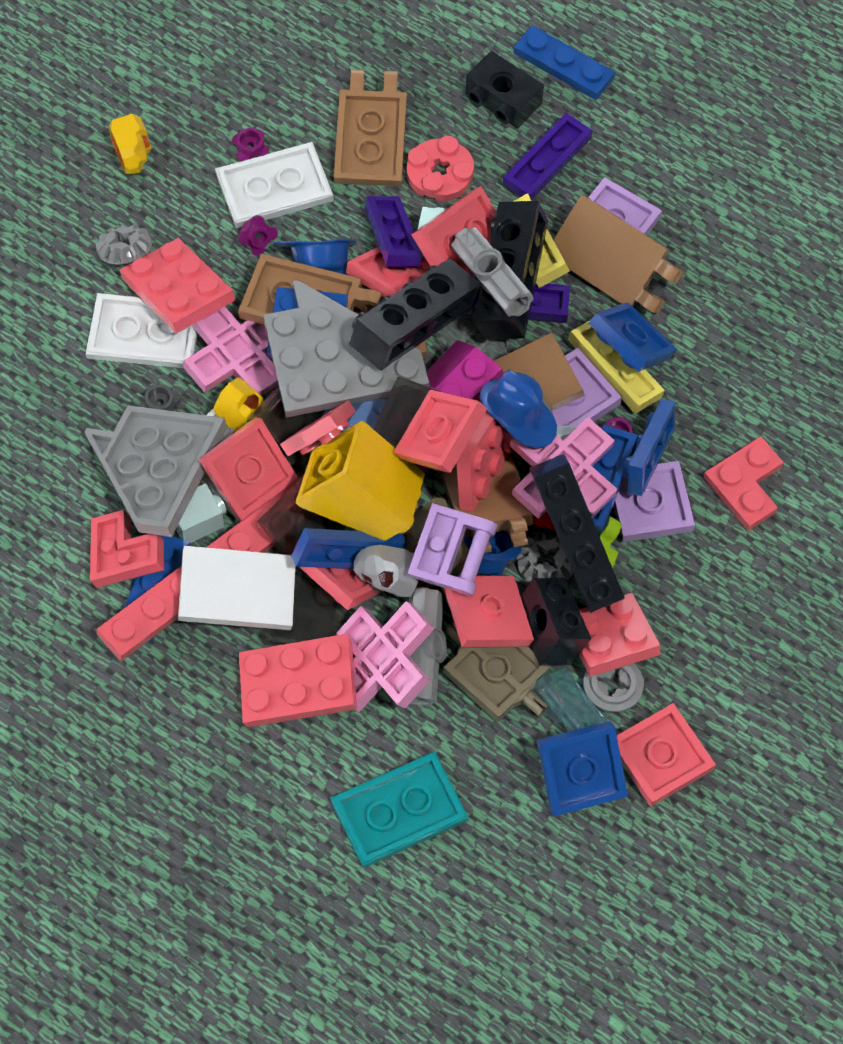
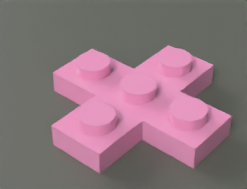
M225 306L191 325L208 346L185 359L183 368L204 393L232 375L235 378L239 377L246 381L261 396L279 386L274 363L266 355L269 341L265 325L248 320L240 325Z
M589 417L564 440L556 436L553 442L544 448L526 446L515 438L510 442V447L532 467L565 454L592 518L617 493L618 489L592 467L613 447L615 440ZM530 472L513 489L512 495L539 519L547 510Z
M408 601L398 609L384 626L368 609L360 606L336 633L337 635L348 633L352 639V650L356 656L353 662L357 699L356 711L358 712L367 705L382 687L397 705L406 708L431 681L410 656L435 628Z

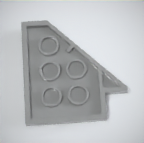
M299 280L293 281L298 308L264 315V323L286 418L336 408L347 400L351 404H357L429 389V381L421 350L417 348L412 349L381 371L349 345L354 330L352 324L358 314Z
M128 405L114 431L86 428L85 435L138 532L172 537L205 473L198 459L220 444L228 426L223 417Z

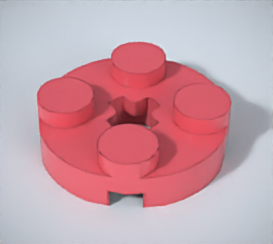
M444 136L441 139H431L419 144L408 153L407 180L411 188L420 196L424 197L425 195L435 198V201H450L463 195L469 188L474 174V161L469 151L460 145L456 138ZM435 165L447 167L445 175H441L439 171L434 173L432 171L435 169Z

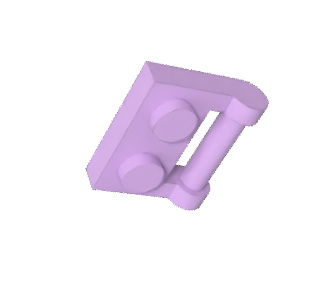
M432 503L407 574L411 578L473 597L477 587L474 581L489 538L494 537L498 525L490 520ZM468 528L476 532L459 578L450 575L465 530Z

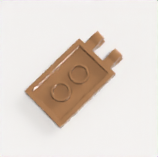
M351 69L350 90L340 89L334 183L402 187L407 93L397 92L398 71H384L383 91H365L364 70Z
M581 194L553 240L569 270L621 304L629 302L635 307L637 302H639L653 313L659 314L665 304L663 299L646 289L655 273L657 272L668 281L678 284L684 274V271L665 260L670 251L668 248Z
M261 254L238 313L240 319L265 325L264 315L273 313L277 287L293 289V281L295 280L301 281L316 291L348 294L347 308L353 311L355 306L362 311L369 312L379 304L382 293L373 289H363L361 278Z
M553 333L494 360L504 373L511 370L534 378L540 384L544 396L553 407V411L585 396Z
M508 453L504 460L501 474L493 478L487 497L480 500L474 512L459 509L457 463L451 473L439 470L451 509L496 523L498 525L496 532L508 530L513 547L528 545L525 531H528L527 526L533 525V514L512 495L513 489L521 482L511 453ZM466 528L463 538L472 536L473 539L476 531ZM489 541L484 553L492 552Z

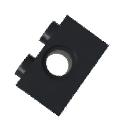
M492 50L466 75L465 94L474 105L484 106L493 112L495 117L503 124L509 123L518 129L542 104L544 84Z
M534 578L522 594L521 599L534 638L531 646L539 666L572 665L589 643L591 637L566 578Z

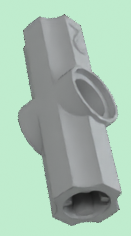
M465 227L455 234V240L451 244L453 250L479 280L484 291L494 298L504 312L510 317L513 315L520 316L529 310V306L534 300L533 295L505 263L501 253L493 249L477 228L468 229Z
M416 588L412 596L409 597V603L413 604L435 628L410 656L431 680L410 703L412 705L432 706L433 703H437L439 663L445 660L447 654L446 637L441 630L444 594L439 590Z

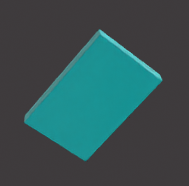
M435 751L330 798L331 804L363 869L461 825L469 819Z

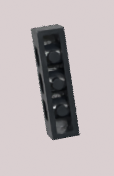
M539 201L499 202L496 216L491 220L492 237L490 245L501 253L505 263L531 294L534 295L548 219ZM480 286L478 302L472 309V320L484 339H525L532 302L529 310L522 315L509 317L494 298Z
M450 258L437 267L433 265L422 277L415 281H408L393 296H385L369 312H361L352 324L354 330L349 345L382 371L472 309L481 283Z
M565 454L530 467L531 474L589 612L592 613L625 599Z

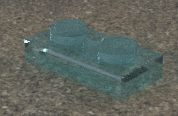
M566 668L541 677L534 685L545 703L553 710L568 732L607 722Z

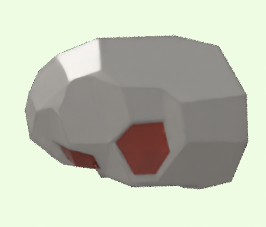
M385 545L369 546L362 549L354 560V571L361 580L371 583L373 588L390 592L397 597H411L418 582V579L411 578L407 574L414 553L405 549Z

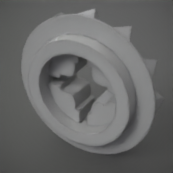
M122 224L117 229L109 228V233L100 235L99 242L95 245L99 258L104 262L127 264L145 256L151 249L152 240L147 229L139 228L137 224H133L130 227H125Z
M542 531L538 536L532 538L528 536V545L522 546L521 553L517 556V567L522 577L528 583H531L534 578H566L568 581L573 572L570 570L569 562L557 534L554 536L546 535ZM539 551L547 556L556 553L553 557V565L550 566L547 562L537 565L540 561Z
M634 663L591 677L586 670L583 680L584 693L589 698L591 706L596 705L604 713L611 711L621 714L625 710L635 707L640 699L644 688L643 676ZM617 672L618 685L624 688L616 689L615 694H612L611 697L608 696V686L602 683L603 681L610 682L611 677H614V673Z

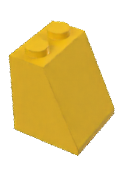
M362 420L329 442L312 450L295 503L303 509L386 541L398 533H405L412 526L417 501L422 494L421 486L425 473L413 463L400 459L393 453L395 448Z

